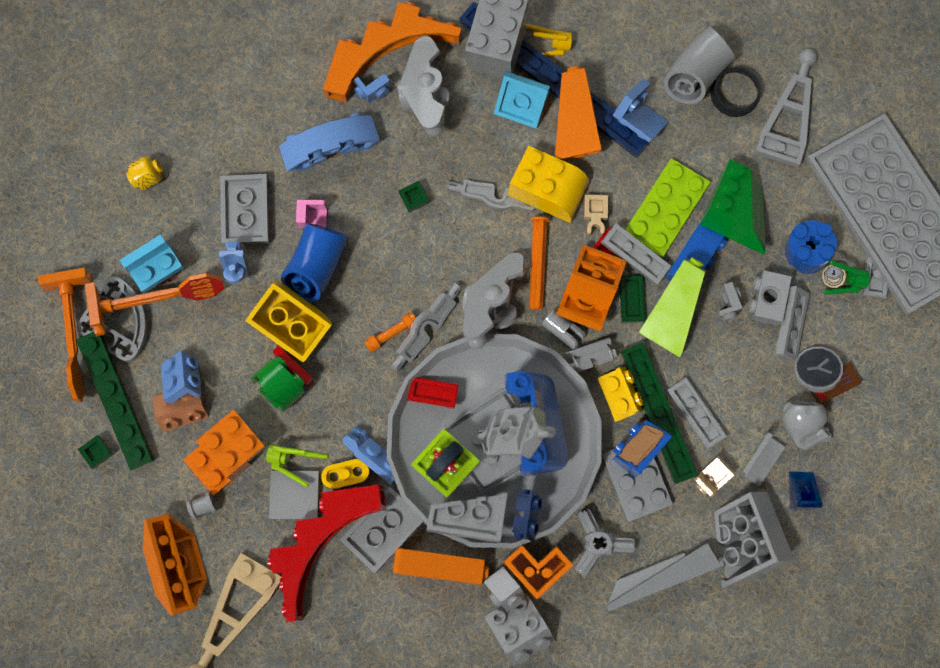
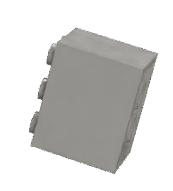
M479 0L465 49L468 70L501 78L504 77L506 71L514 74L529 20V0Z

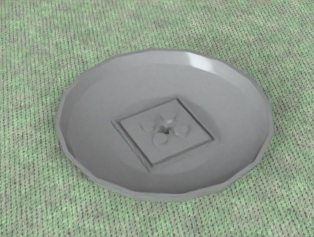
M485 334L487 339L486 345L481 349L471 348L468 344V339L464 337L436 348L405 377L388 415L387 461L401 498L426 525L428 524L431 505L507 493L500 543L447 534L442 535L469 547L515 548L531 542L526 539L514 538V533H512L515 515H524V512L516 511L517 497L521 489H533L542 492L543 505L538 513L539 532L535 536V540L555 532L586 501L601 465V418L586 381L555 350L518 334ZM517 371L547 375L553 380L568 454V462L562 470L521 477L519 467L522 464L521 455H496L497 459H493L485 454L482 447L483 440L477 438V431L480 429L486 430L489 425L490 416L500 409L532 407V402L520 404L517 396L511 393L506 394L504 383L506 373ZM415 378H423L459 385L455 409L408 401L412 381ZM443 428L480 460L479 464L448 498L411 466V463Z

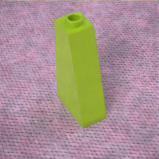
M685 257L639 331L640 334L678 357L682 355L706 271L702 268L704 264L693 257L690 260Z

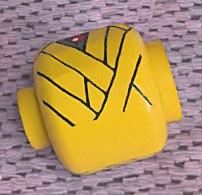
M143 156L129 165L126 175L130 184L135 189L147 190L161 182L163 168L157 159L153 160L148 156Z

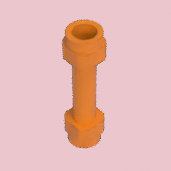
M410 312L401 317L402 321L376 337L374 335L368 337L364 343L370 353L380 349L382 343L407 328L410 330L416 318L414 314Z

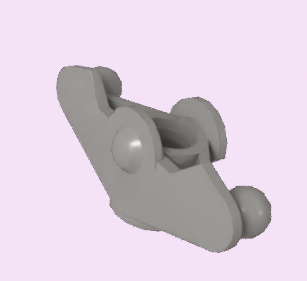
M422 36L415 41L402 80L398 81V94L404 112L412 111L426 133L431 137H437L443 132L441 121L445 109L450 102V94L444 86H441L443 82L441 72L437 68H433L432 61L440 54V51L432 38Z
M520 253L507 255L478 281L466 288L462 300V308L465 314L463 334L468 339V344L471 348H483L487 341L485 334L492 327L494 329L506 328L516 320V308L509 302L513 281L522 279L526 273L525 261Z

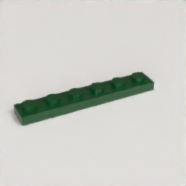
M94 331L76 339L130 471L155 461L103 335L96 336Z
M644 343L622 350L620 353L626 368L631 371L635 382L633 385L635 390L640 393L644 405L642 407L648 422L672 436L660 451L674 485L698 476Z

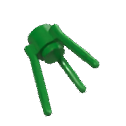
M832 260L830 264H827V266L832 265L846 270L848 276L845 283L849 284L850 287L824 290L823 293L825 295L849 292L858 294L860 289L867 288L870 281V273L868 271L856 269Z

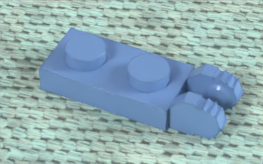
M358 426L351 429V434L348 433L343 437L344 445L358 459L391 485L395 479L387 461V451L373 439L369 438L368 433Z

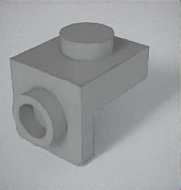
M730 282L720 288L727 308L717 312L715 315L716 320L723 318L724 321L737 317V312L742 309L740 303L742 299L741 293L737 287H734L733 282Z

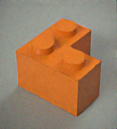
M520 545L502 561L535 599H538L573 566L557 547H553L537 562Z

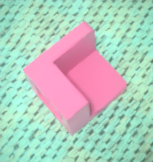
M297 200L296 223L298 228H304L305 223L326 227L327 204L325 200Z

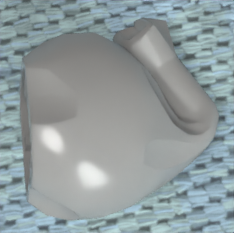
M790 401L785 404L782 411L783 423L792 441L799 449L808 450L821 442L831 441L832 434L829 433L828 427L824 426L827 422V413L822 404L809 401Z

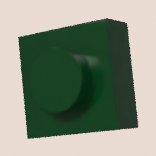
M419 181L398 190L408 213L429 204V200Z
M96 435L78 448V451L91 469L96 468L113 455L99 435Z

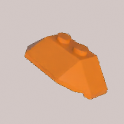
M169 514L144 520L143 553L156 597L171 616L195 609L207 582V576L194 533L173 519Z

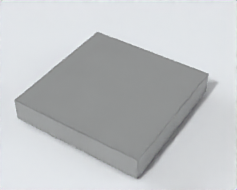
M271 471L269 519L305 520L318 518L319 471H290L309 484L308 487H304L279 471Z

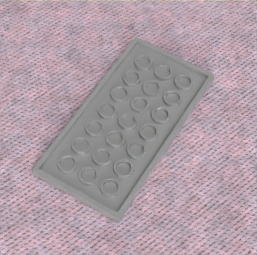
M885 113L809 155L806 161L882 276V279L886 282L905 315L940 296V196Z

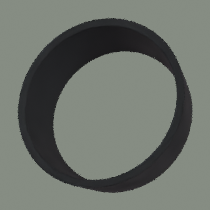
M733 67L723 71L711 86L710 95L712 103L722 114L730 117H742L752 112L757 106L761 88L757 77L751 71L741 67ZM728 73H741L749 77L757 89L755 101L744 108H732L723 103L717 92V84L721 76Z

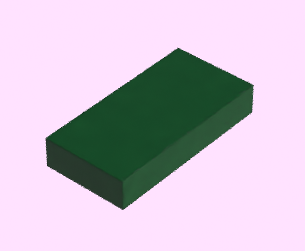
M643 275L621 276L619 282L621 323L645 322Z

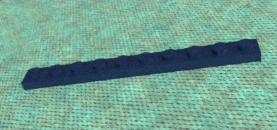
M475 2L459 18L460 22L470 30L478 6ZM523 40L516 66L537 82L550 86V92L560 99L562 73H565V71ZM591 92L598 129L637 158L649 142L641 139L629 127L622 125L613 116L615 110Z

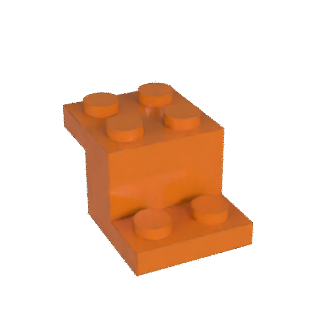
M582 245L556 315L601 332L609 307L617 291L626 260Z
M233 409L196 440L199 447L183 460L209 492L216 496L251 466L249 461L266 446Z

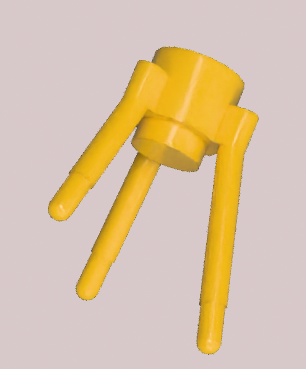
M527 24L526 29L537 31L533 32L534 36L551 39V47L556 48V50L541 53L545 57L564 55V50L570 51L571 33Z

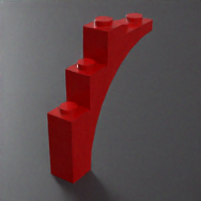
M373 485L321 492L322 498L319 500V507L324 517L297 520L293 534L295 541H298V545L270 549L268 566L272 569V574L282 573L279 586L284 594L282 614L283 617H286V622L303 620V597L307 578L316 558L332 537L357 519L368 514L387 510L384 486Z

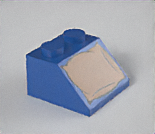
M647 420L642 424L637 422L628 432L631 435L626 443L622 440L613 450L616 453L613 460L634 478L642 473L672 437Z

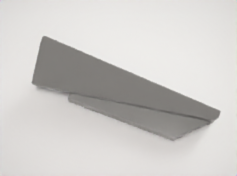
M705 544L687 556L685 553H682L616 580L606 605V610L611 611L719 568L721 565L709 545Z

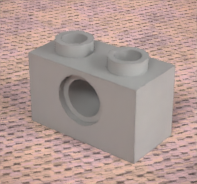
M764 270L759 277H755L753 283V290H756L755 299L750 300L748 312L752 313L751 320L776 326L783 322L791 276ZM764 293L772 295L773 303L765 301Z

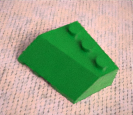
M729 159L718 178L700 225L764 255L766 248L763 191L750 168Z

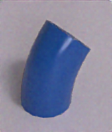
M305 223L296 250L281 274V282L309 303L316 302L322 296L338 266L348 235L316 224Z

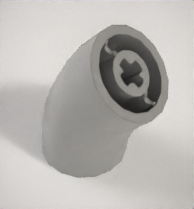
M707 26L683 50L671 66L664 79V88L670 97L680 103H698L704 98L717 77L736 60V57L723 38L714 29Z

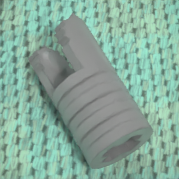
M553 309L541 325L571 349H576L578 342L575 338L584 340L586 333L568 319L556 315L557 310Z

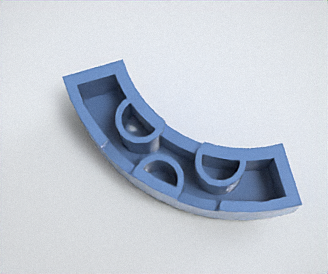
M356 113L348 118L324 123L302 133L289 135L286 138L287 141L279 145V149L287 171H304L326 160V155L336 153L337 151H340V154L364 151L379 142L380 139L372 116H362L360 113Z

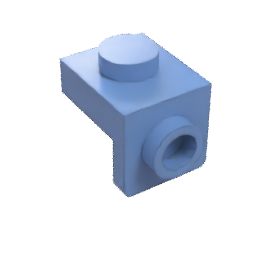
M385 74L367 86L358 77L354 79L356 86L354 91L361 100L365 98L368 103H371L376 98H384L391 88L390 80Z

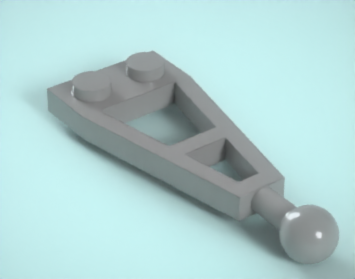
M804 49L799 54V62L801 64L799 73L793 74L763 127L754 154L797 168L800 166L807 143L812 79L808 78L807 75L809 68L817 61V54L814 50ZM795 85L803 87L801 104L787 100ZM781 109L800 115L798 141L769 132Z

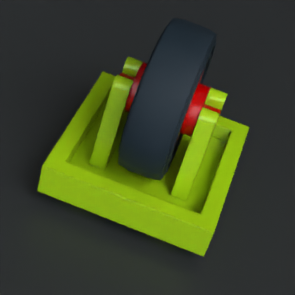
M443 428L411 463V466L448 498L479 464L480 460Z

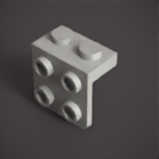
M524 593L526 597L522 599L521 604L516 608H511L506 612L500 606L485 617L513 667L526 662L531 655L545 650L555 641L548 626L527 593Z

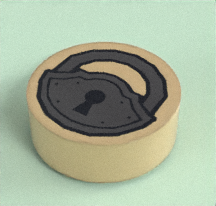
M832 265L827 266L822 273L823 282L831 288L844 285L848 276L846 270Z

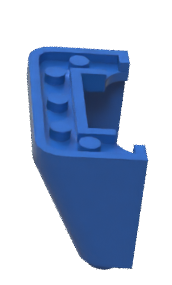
M517 371L506 373L504 382L506 394L511 393L517 396L520 404L532 402V407H537L545 412L546 427L552 426L556 433H552L555 435L554 437L543 438L530 459L521 455L522 464L519 465L521 477L562 470L568 462V454L553 380L547 375Z

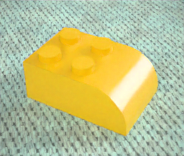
M528 146L509 184L507 195L571 223L587 189L589 179L576 166Z
M277 279L274 280L245 320L303 363L332 325V322L324 313Z

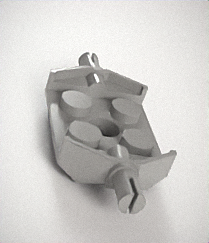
M537 407L500 409L490 416L489 425L486 430L480 429L477 431V438L483 440L482 447L485 454L493 459H497L496 455H522L530 459L543 438L554 437L555 435L552 433H556L552 426L546 427L545 412Z

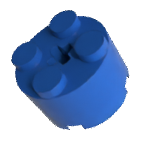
M812 220L796 225L785 245V256L788 263L794 266L797 271L805 274L817 273L826 267L837 248V239L831 226L827 223Z

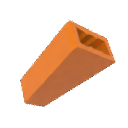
M580 66L568 68L567 72L562 73L555 157L563 161L603 153L587 72L585 68L581 69Z
M396 548L393 573L482 585V580H487L489 566L484 565L485 560Z

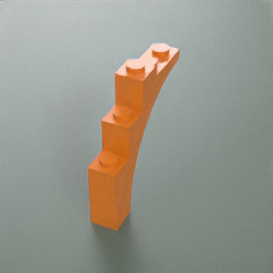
M398 2L391 26L382 21H369L361 45L353 40L347 39L343 41L339 39L323 87L325 97L347 103L355 86L354 79L360 78L375 61L403 46L414 44L422 36H428L433 41L459 44L462 37L461 28L451 22H438L429 16L423 18L421 17V10L417 5L410 2L405 4Z

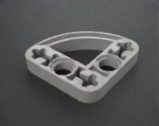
M118 277L108 278L99 290L101 300L107 299L103 297L104 294L108 296L111 294L110 297L114 300L123 298L124 295L126 297L137 295L126 282ZM117 283H119L118 287L120 288V291H114L111 294L112 289L110 288V285H116ZM143 305L133 307L136 321L133 341L105 325L112 313L103 315L105 333H112L114 335V342L107 346L108 350L122 361L132 362L136 360L143 349L147 335V316ZM88 308L77 324V330L82 336L91 333L89 330L85 333L86 328L83 327L85 323L90 324ZM119 342L126 348H129L131 345L133 354L131 356L127 354L124 357V351L116 348Z

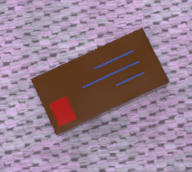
M851 363L843 366L841 380L832 390L826 392L811 391L816 402L822 404L862 383Z

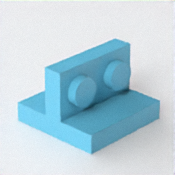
M506 71L493 114L537 128L550 93V86Z
M161 234L120 259L124 268L131 274L143 293H146L184 268L170 244Z

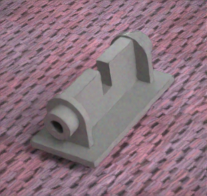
M610 338L565 353L568 364L577 373L592 368L595 363L600 365L609 361L613 362L614 358H617Z

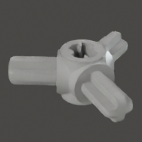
M590 509L577 514L587 536L584 537L586 544L583 547L586 551L575 566L576 572L582 576H587L597 559L602 560L604 555H611V552H634L635 540L633 538L612 537V533H606L604 528L600 529ZM602 537L604 539L602 543H605V547L595 549L593 546L596 545V543H593L594 538L599 539Z

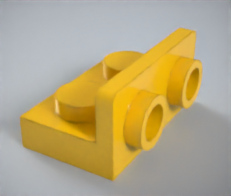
M619 367L615 371L598 378L615 422L643 412V399L639 392H635L633 387L635 381L630 370H626V367Z

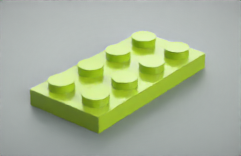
M671 158L625 230L660 258H663L710 184V181Z

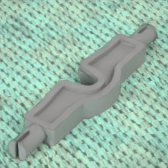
M450 180L447 190L460 192L462 197L483 201L493 209L506 210L516 208L529 212L537 209L532 205L530 206L508 196L509 188L505 189L503 198L496 199L494 196L496 187L493 184L464 180L463 184Z
M454 283L447 294L441 293L428 310L423 311L415 318L410 328V334L396 351L399 356L390 366L391 368L399 372L406 361L412 362L417 354L429 343L430 337L425 332V326L429 324L436 329L442 326L446 317L456 305L454 298L462 290L459 285Z

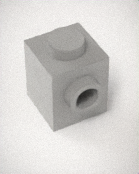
M504 567L500 568L484 582L491 592L488 597L497 608L502 606L506 612L511 608L519 606L522 599L526 597L521 587Z

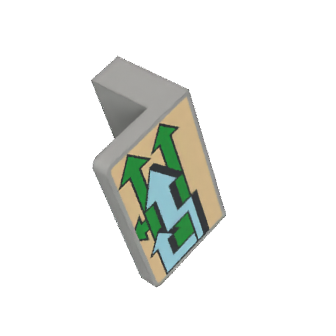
M770 432L762 436L738 472V474L757 487L761 485L785 449L783 445L771 438L773 434Z

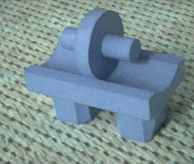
M226 242L225 251H219V259L224 271V279L228 283L236 284L242 281L243 278H249V268L244 251L241 250L240 242Z

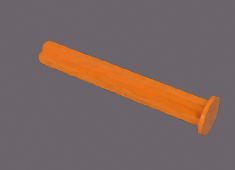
M532 217L529 309L541 310L543 308L546 227L549 219L546 217Z

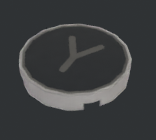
M825 347L805 349L798 355L794 364V375L797 382L812 392L832 390L839 383L843 374V364L839 356Z

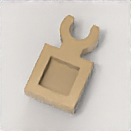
M585 195L584 220H590L586 233L591 235V228L598 227L600 230L599 235L602 236L605 227L601 220H607L608 195Z

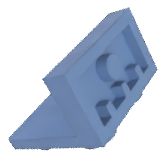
M643 78L625 95L613 116L622 125L636 132L641 139L651 142L667 125L668 121L643 103L649 94L646 90L651 84Z

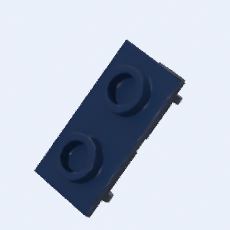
M521 489V492L518 493L516 511L524 512V515H515L512 530L514 538L535 541V536L539 532L538 513L543 505L542 492L533 489Z

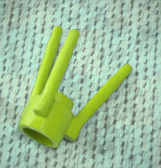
M271 444L266 453V462L272 463L271 469L281 472L304 487H308L309 484L281 466L283 464L287 465L290 455L328 459L329 456L327 454L307 452L306 450Z

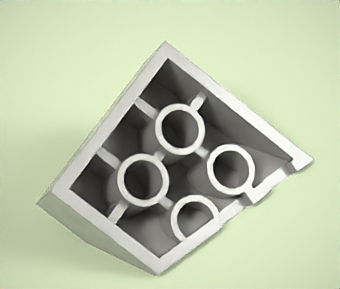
M750 492L714 511L717 541L723 544L724 552L723 557H719V563L721 566H725L726 580H721L722 589L759 578L794 561L768 492Z

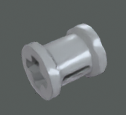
M210 492L205 493V496L194 501H186L187 509L193 521L198 520L199 516L206 513L217 512L216 504Z

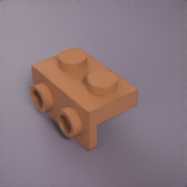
M187 393L171 405L163 400V394L152 397L155 419L163 432L208 418L207 411L203 405L202 395L196 398Z

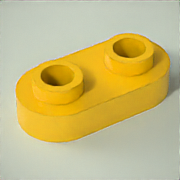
M354 459L327 466L322 472L321 479L326 487L339 489L365 482L369 477L370 470L360 459ZM357 467L362 469L360 476L353 474V470ZM332 473H337L339 476L335 482L330 480Z

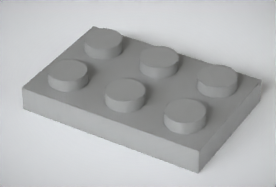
M267 174L220 176L221 244L224 246L226 242H240L241 245L269 243Z
M613 450L601 454L627 522L673 505L654 458L642 473L634 478L613 460V457L616 455Z
M391 487L385 491L387 510L368 514L360 518L340 539L373 573H376L396 552V548H400L424 522Z

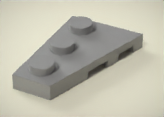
M507 493L431 505L427 531L500 543Z

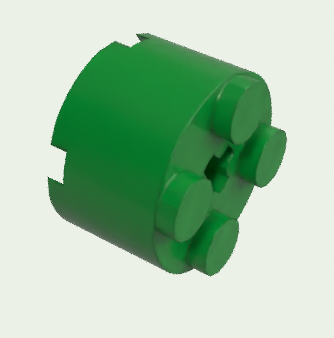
M277 357L276 359L271 358L250 380L253 384L257 382L261 386L258 389L259 392L275 408L280 406V412L284 413L304 394L303 385L305 383L296 373L291 375L286 369L288 367L287 364L280 357Z

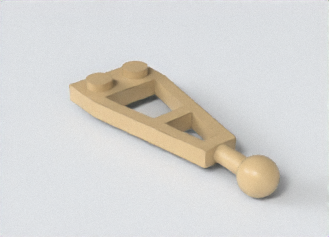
M241 553L228 573L201 647L206 650L199 662L191 665L189 668H207L214 655L219 657L272 598L282 577L278 574H272L270 569ZM235 579L263 595L241 621L223 612ZM222 620L234 627V629L219 646H216L212 643L219 621Z

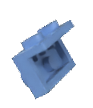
M181 350L161 364L163 400L171 405L187 393L196 398L202 395L199 362L194 356H190Z

